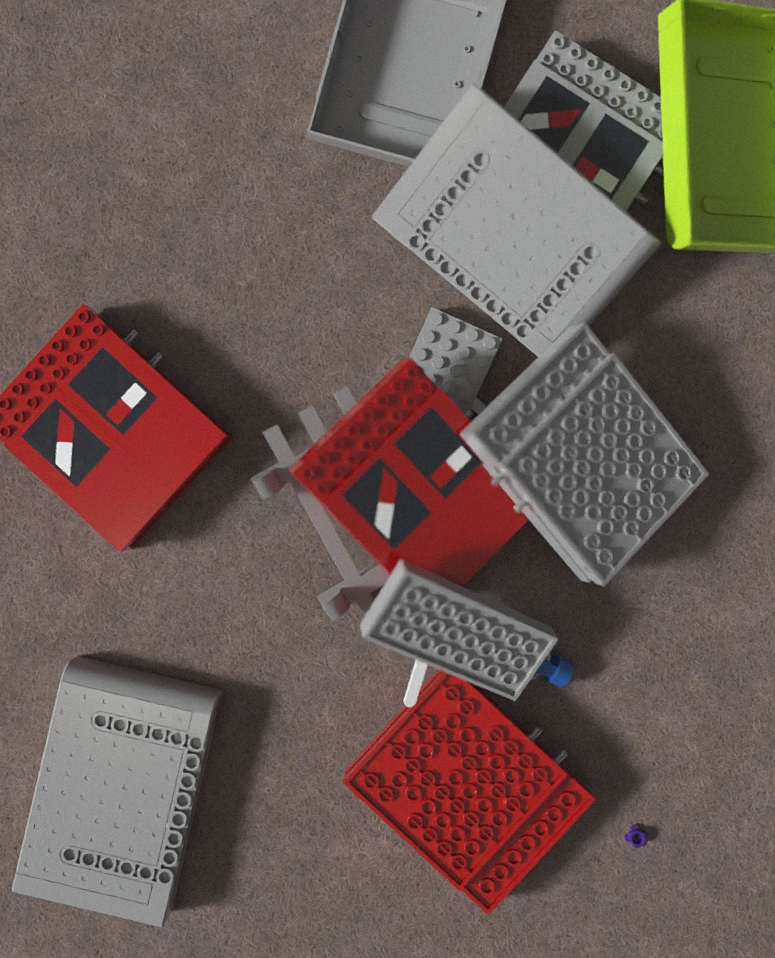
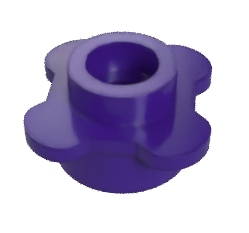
M632 825L630 832L625 834V840L631 842L635 848H640L645 843V839L648 838L647 832L641 831L638 825Z

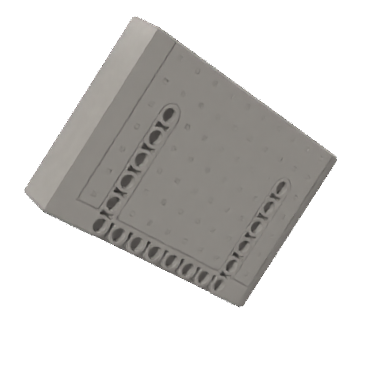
M343 0L317 91L313 114L307 129L309 139L410 167L470 86L476 84L481 89L483 88L507 0Z
M476 84L470 86L372 215L373 220L414 252L538 357L569 327L586 323L589 327L660 246L658 239Z
M81 656L71 659L66 664L61 676L12 891L163 927L173 909L215 728L217 710L223 691L209 686Z

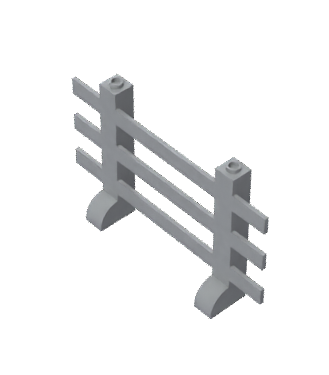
M348 386L333 393L344 415L357 403ZM311 405L298 414L314 443L293 454L278 425L269 428L263 434L279 463L255 475L251 480L263 500L277 493L287 483L290 482L344 579V581L318 595L317 598L331 621L342 616L349 609L350 604L355 601L365 617L374 603L370 593L385 585L390 576L377 562L359 572L357 571L323 507L288 471L327 432L315 408Z

